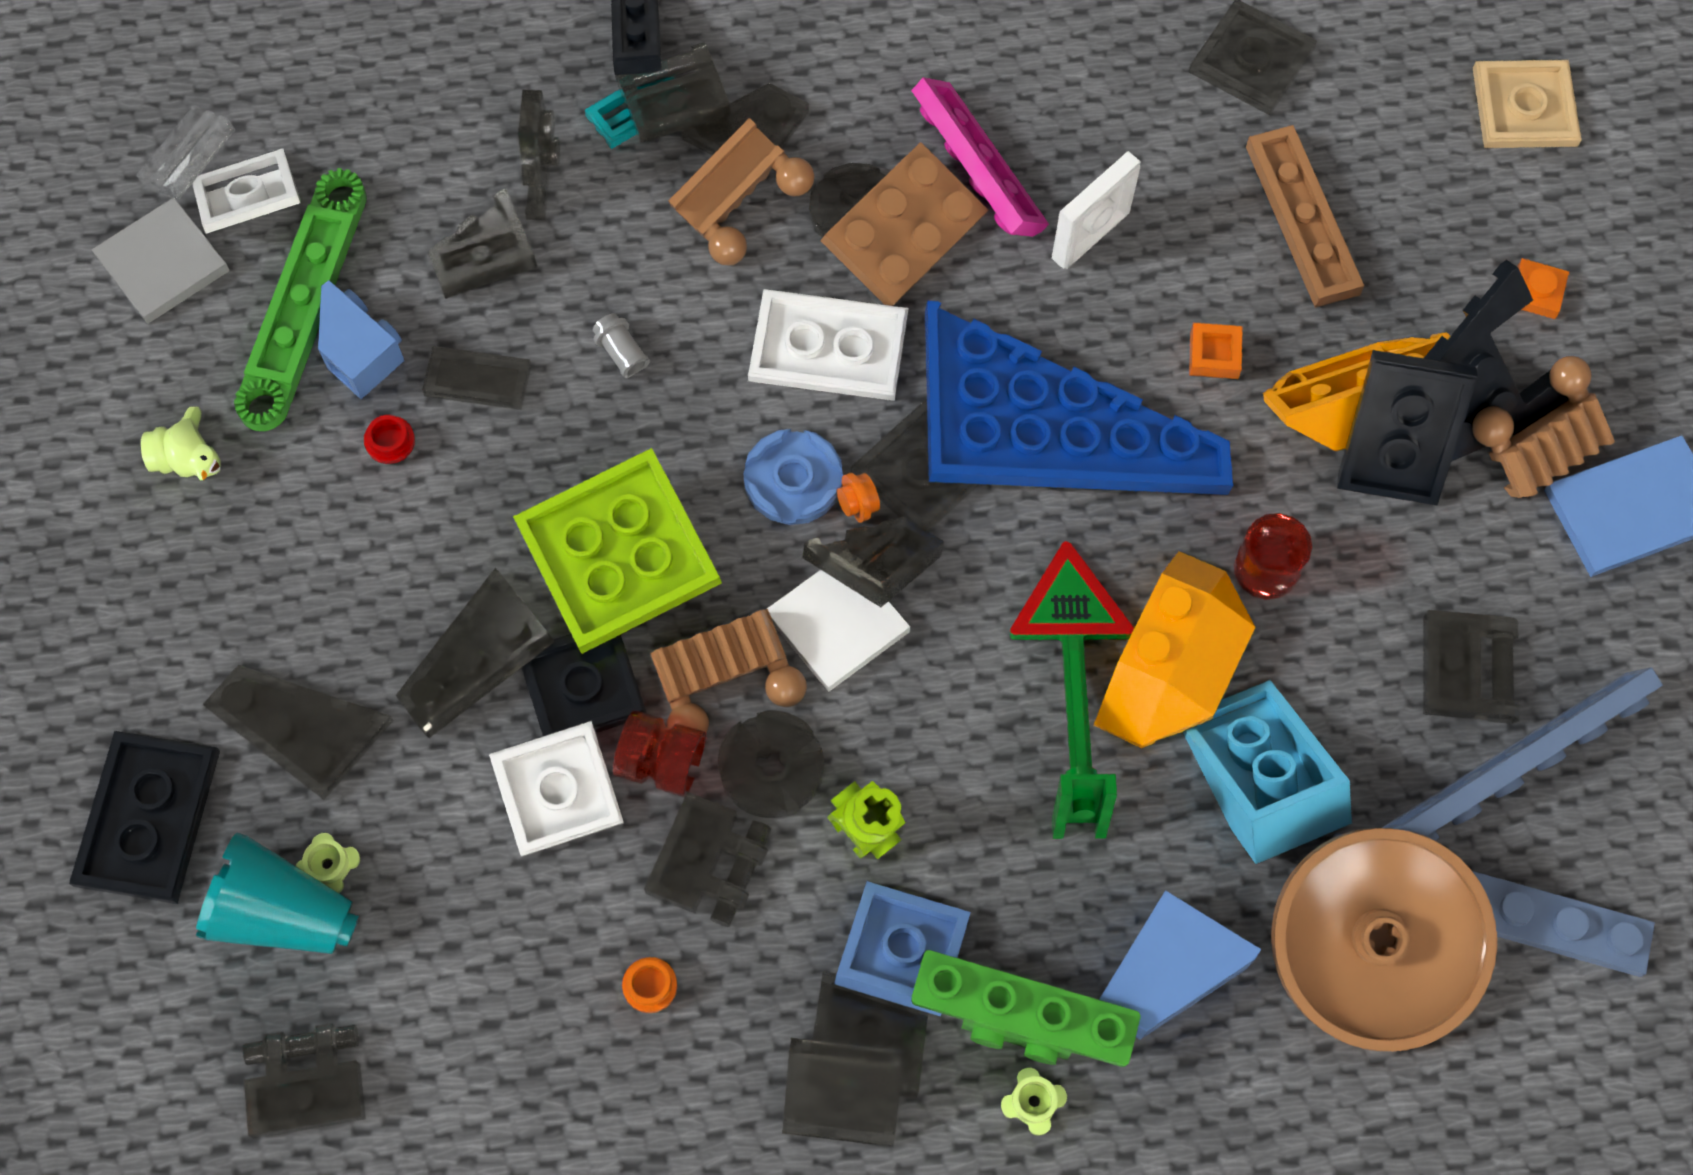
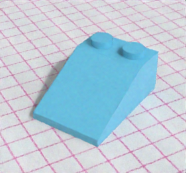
M1271 680L1222 699L1213 717L1214 720L1211 719L1207 723L1204 722L1202 725L1199 724L1197 727L1183 731L1232 832L1255 864L1352 824L1350 780Z

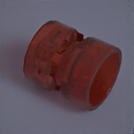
M1281 513L1266 514L1256 519L1244 536L1233 566L1235 578L1241 588L1253 597L1264 600L1279 599L1290 593L1309 562L1313 548L1311 536L1305 526L1294 517Z
M633 710L619 738L613 762V775L639 784L645 783L650 778L655 781L656 789L686 797L695 779L688 776L690 765L697 767L700 765L706 743V731L676 723L669 729L665 727L663 718Z

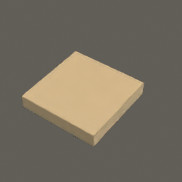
M1569 60L1475 62L1473 74L1484 148L1579 146L1582 139Z

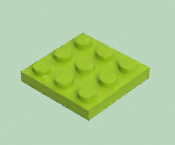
M652 448L513 516L582 654L722 584L720 576Z

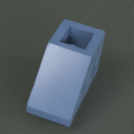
M328 280L321 286L318 350L327 369L362 399L405 361L398 345L402 339L397 331L384 319L378 322L374 321L367 314L368 308L352 290L347 289L343 293Z

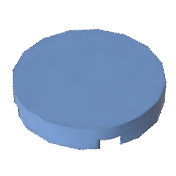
M791 429L778 430L760 439L748 453L743 473L745 492L754 508L772 521L787 525L809 523L825 515L837 502V489L842 487V462L832 444L817 433L804 430V433L798 431L791 432Z

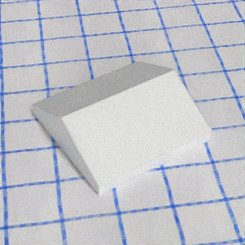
M284 149L191 178L202 226L206 234L301 203V198ZM278 163V170L259 176L247 175L239 177L225 187L206 193L205 186Z

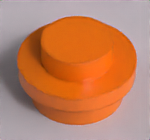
M851 472L842 476V487L837 489V497L843 512L848 517L854 515L860 523L869 520L871 513L877 512L880 509V500L873 481L866 473L856 476Z
M646 957L635 961L626 970L622 981V990L627 1002L634 1009L643 1013H656L668 1007L674 1000L678 987L677 978L672 967L664 960L655 957Z

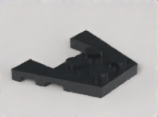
M1508 260L1502 262L1492 275L1498 279L1481 299L1475 295L1463 309L1466 318L1447 340L1441 336L1424 357V359L1477 367L1478 379L1452 461L1487 447L1479 443L1472 432L1473 419L1482 409L1496 406L1506 410L1514 422L1513 436L1569 400L1567 396L1559 394L1552 387L1549 378L1550 370L1519 393L1491 336L1492 331L1533 301L1519 268Z

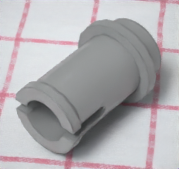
M612 313L601 318L593 326L594 342L598 347L604 346L620 369L622 376L629 378L646 368L650 363V359L643 353L629 333L630 324L627 320L619 318L617 314Z

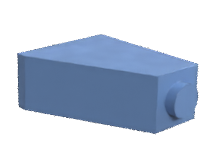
M1165 890L1099 1000L1138 1011L1141 1018L1136 1037L1141 1040L1248 969L1257 958L1261 949Z

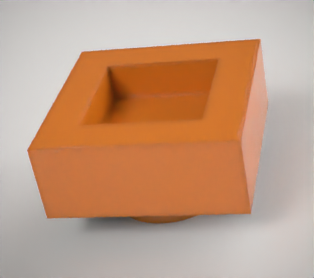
M1522 258L1517 267L1524 278L1533 301L1521 310L1556 319L1560 313L1569 271Z
M1193 322L1190 331L1189 376L1239 379L1242 371L1243 326Z

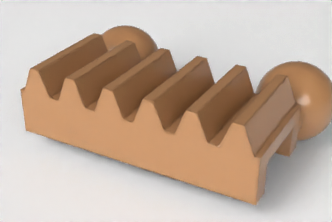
M748 118L668 202L704 239L706 238L709 241L708 249L711 257L721 265L730 266L743 259L747 251V242L744 235L734 227H721L719 223L724 222L728 218L729 213L733 209L738 208L747 195H751L754 192L756 185L764 181L772 169L776 171L778 187L789 196H801L807 193L814 183V171L806 160L798 157L789 158L784 153V150L778 145L773 144L757 128L756 124Z
M1566 356L1554 363L1549 374L1550 383L1556 392L1567 396L1569 400L1512 438L1510 437L1513 434L1514 422L1511 415L1503 408L1496 406L1486 407L1474 417L1472 422L1473 435L1479 443L1491 448L1492 451L1489 452L1492 461L1501 462L1510 482L1504 489L1511 497L1522 498L1538 494L1536 488L1553 484V476L1568 474L1567 467L1583 464L1584 456L1596 455L1600 452L1599 446L1611 445L1615 442L1596 395L1589 393L1587 390L1592 374L1589 365L1583 359L1576 356Z
M768 609L759 610L750 616L738 618L729 624L717 626L710 631L698 633L689 639L677 641L673 645L661 647L650 653L672 709L667 720L668 731L675 740L682 743L699 741L707 733L709 727L707 713L699 705L691 703L690 695L768 667L770 672L765 682V690L768 698L774 704L781 707L794 706L804 698L807 690L804 675L797 668L788 664Z

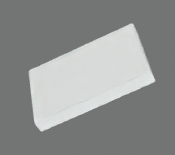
M764 289L748 381L895 401L909 308Z

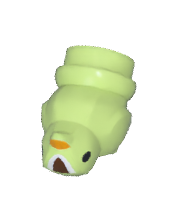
M189 407L184 417L169 429L166 427H156L154 431L142 434L141 453L148 471H160L163 474L175 471L180 477L195 475L199 480H205L207 477L215 475L220 471L221 461L218 454L212 447L206 444L198 431L201 419L199 407Z

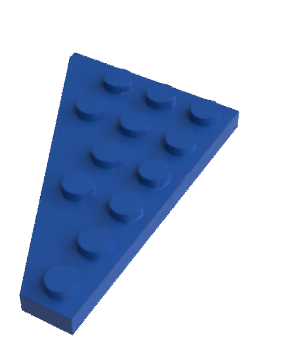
M927 301L925 309L929 482L1228 495L1233 487L1229 440L1210 431L1198 430L1189 421L1176 415L1172 420L1141 405L1143 399L1110 383L1096 381L1089 373L1073 367L1072 371L1041 357L1042 351L1007 334L996 333L988 325L976 319H973L971 323L941 309V303L938 301Z

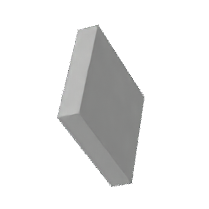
M174 197L92 249L95 257L147 324L230 271L225 261Z

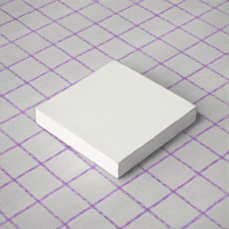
M1129 151L1060 211L1051 259L1063 269H1068L1130 213L1141 161Z
M847 551L767 608L776 629L828 692L910 632V626Z
M592 721L489 754L521 857L624 823Z

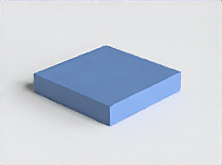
M867 881L836 974L835 985L941 1017V1013L913 1005L911 997L925 951L932 950L958 958L971 912Z

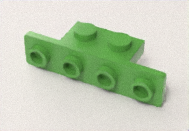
M932 950L925 951L911 997V1002L915 1006L962 1019L961 1029L971 1031L970 1040L977 1044L1002 1049L1005 1041L1025 1047V1057L1049 1065H1056L1057 1058L1068 1060L1073 1052L1116 1066L1126 1067L1130 1062L1141 1018L1138 1011Z

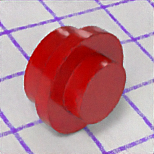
M382 415L375 418L369 424L364 434V446L372 459L383 464H394L404 460L410 455L415 445V434L411 425L403 418L394 415Z

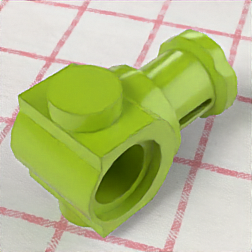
M854 781L830 800L836 807V810L827 817L838 833L843 830L856 845L853 851L860 859L869 852L876 859H879L902 840L896 833V830L906 822L900 813L901 803L891 790L887 788L881 789L873 781L861 789L857 782Z

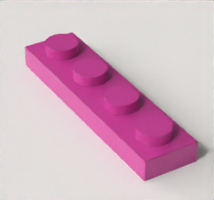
M923 77L911 90L921 104L920 112L931 125L937 127L946 140L944 146L947 152L955 160L961 162L971 176L969 183L980 196L986 198L996 212L994 214L996 223L1010 235L1033 237L1041 233L1049 223L951 83Z

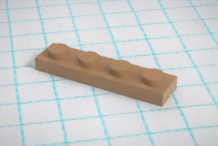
M1294 125L1250 136L1246 149L1314 307L1361 295L1364 288L1363 281Z

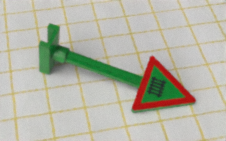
M1068 541L1061 544L1010 628L1009 636L1013 640H1059L1062 643L1070 769L1065 774L1060 775L1052 815L1053 839L1064 838L1067 823H1095V839H1106L1117 797L1116 774H1098L1097 770L1092 768L1084 640L1129 639L1134 627L1073 545Z

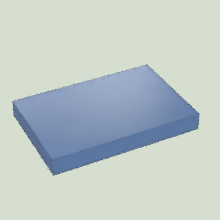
M1682 435L1557 480L1544 489L1590 577L1693 539V453Z

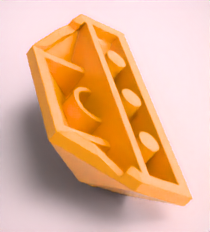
M1445 332L1432 334L1430 339L1410 337L1377 342L1289 371L1275 383L1273 388L1267 389L1263 393L1264 402L1286 426L1334 451L1345 449L1373 350L1424 358L1441 336L1448 340L1450 335Z
M1178 551L1162 572L1123 650L1098 711L1094 726L1137 747L1144 748L1154 744L1157 740L1178 734L1213 719L1255 630V625L1226 571Z

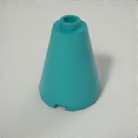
M237 832L232 837L222 858L230 861L229 865L224 863L219 874H214L197 921L196 930L198 932L196 937L208 941L328 954L334 953L337 944L348 947L359 918L358 915L350 913L352 901L249 836Z

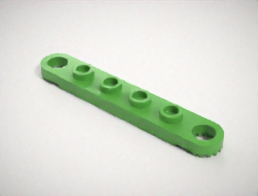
M337 168V171L334 172L330 170L328 171L329 174H323L321 180L317 181L315 193L311 203L306 208L244 370L245 376L239 391L235 394L234 405L236 412L243 424L252 430L269 431L279 426L285 420L319 330L321 286L328 280L336 285L366 204L367 195L361 178L355 172L351 173L349 169L343 171L342 168ZM343 186L353 189L352 198L348 197L347 202L346 200H343L342 204L340 201H337V204L333 200L330 202L329 195L334 189ZM263 395L273 397L275 404L272 405L273 409L270 408L268 410L269 413L263 412L262 416L260 414L255 416L254 413L249 412V406L255 398Z

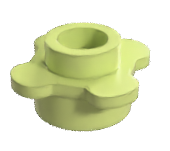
M321 833L313 838L312 843L306 848L302 860L296 864V867L340 893L344 888L343 880L350 869H354L359 865L360 855L354 847L344 848L334 841L332 835ZM326 860H332L333 862L329 869L323 868V863Z
M1024 1068L1017 1075L1018 1084L1012 1094L1002 1099L1001 1110L1007 1118H1018L1027 1124L1032 1134L1044 1135L1051 1128L1050 1119L1056 1109L1066 1104L1067 1093L1061 1085H1053L1049 1080L1040 1077L1036 1069ZM1032 1096L1039 1099V1105L1036 1107L1029 1104V1098Z

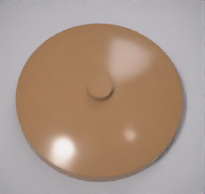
M1367 828L1347 832L1326 841L1310 852L1296 866L1285 882L1277 899L1271 928L1273 958L1281 983L1290 999L1308 1020L1327 1034L1349 1045L1374 1051L1393 1052L1409 1050L1432 1043L1457 1028L1473 1012L1485 994L1492 978L1497 954V930L1492 906L1484 888L1472 870L1460 857L1437 841L1417 833L1392 828Z

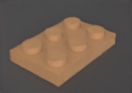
M920 142L824 235L821 242L884 305L894 306L989 210Z

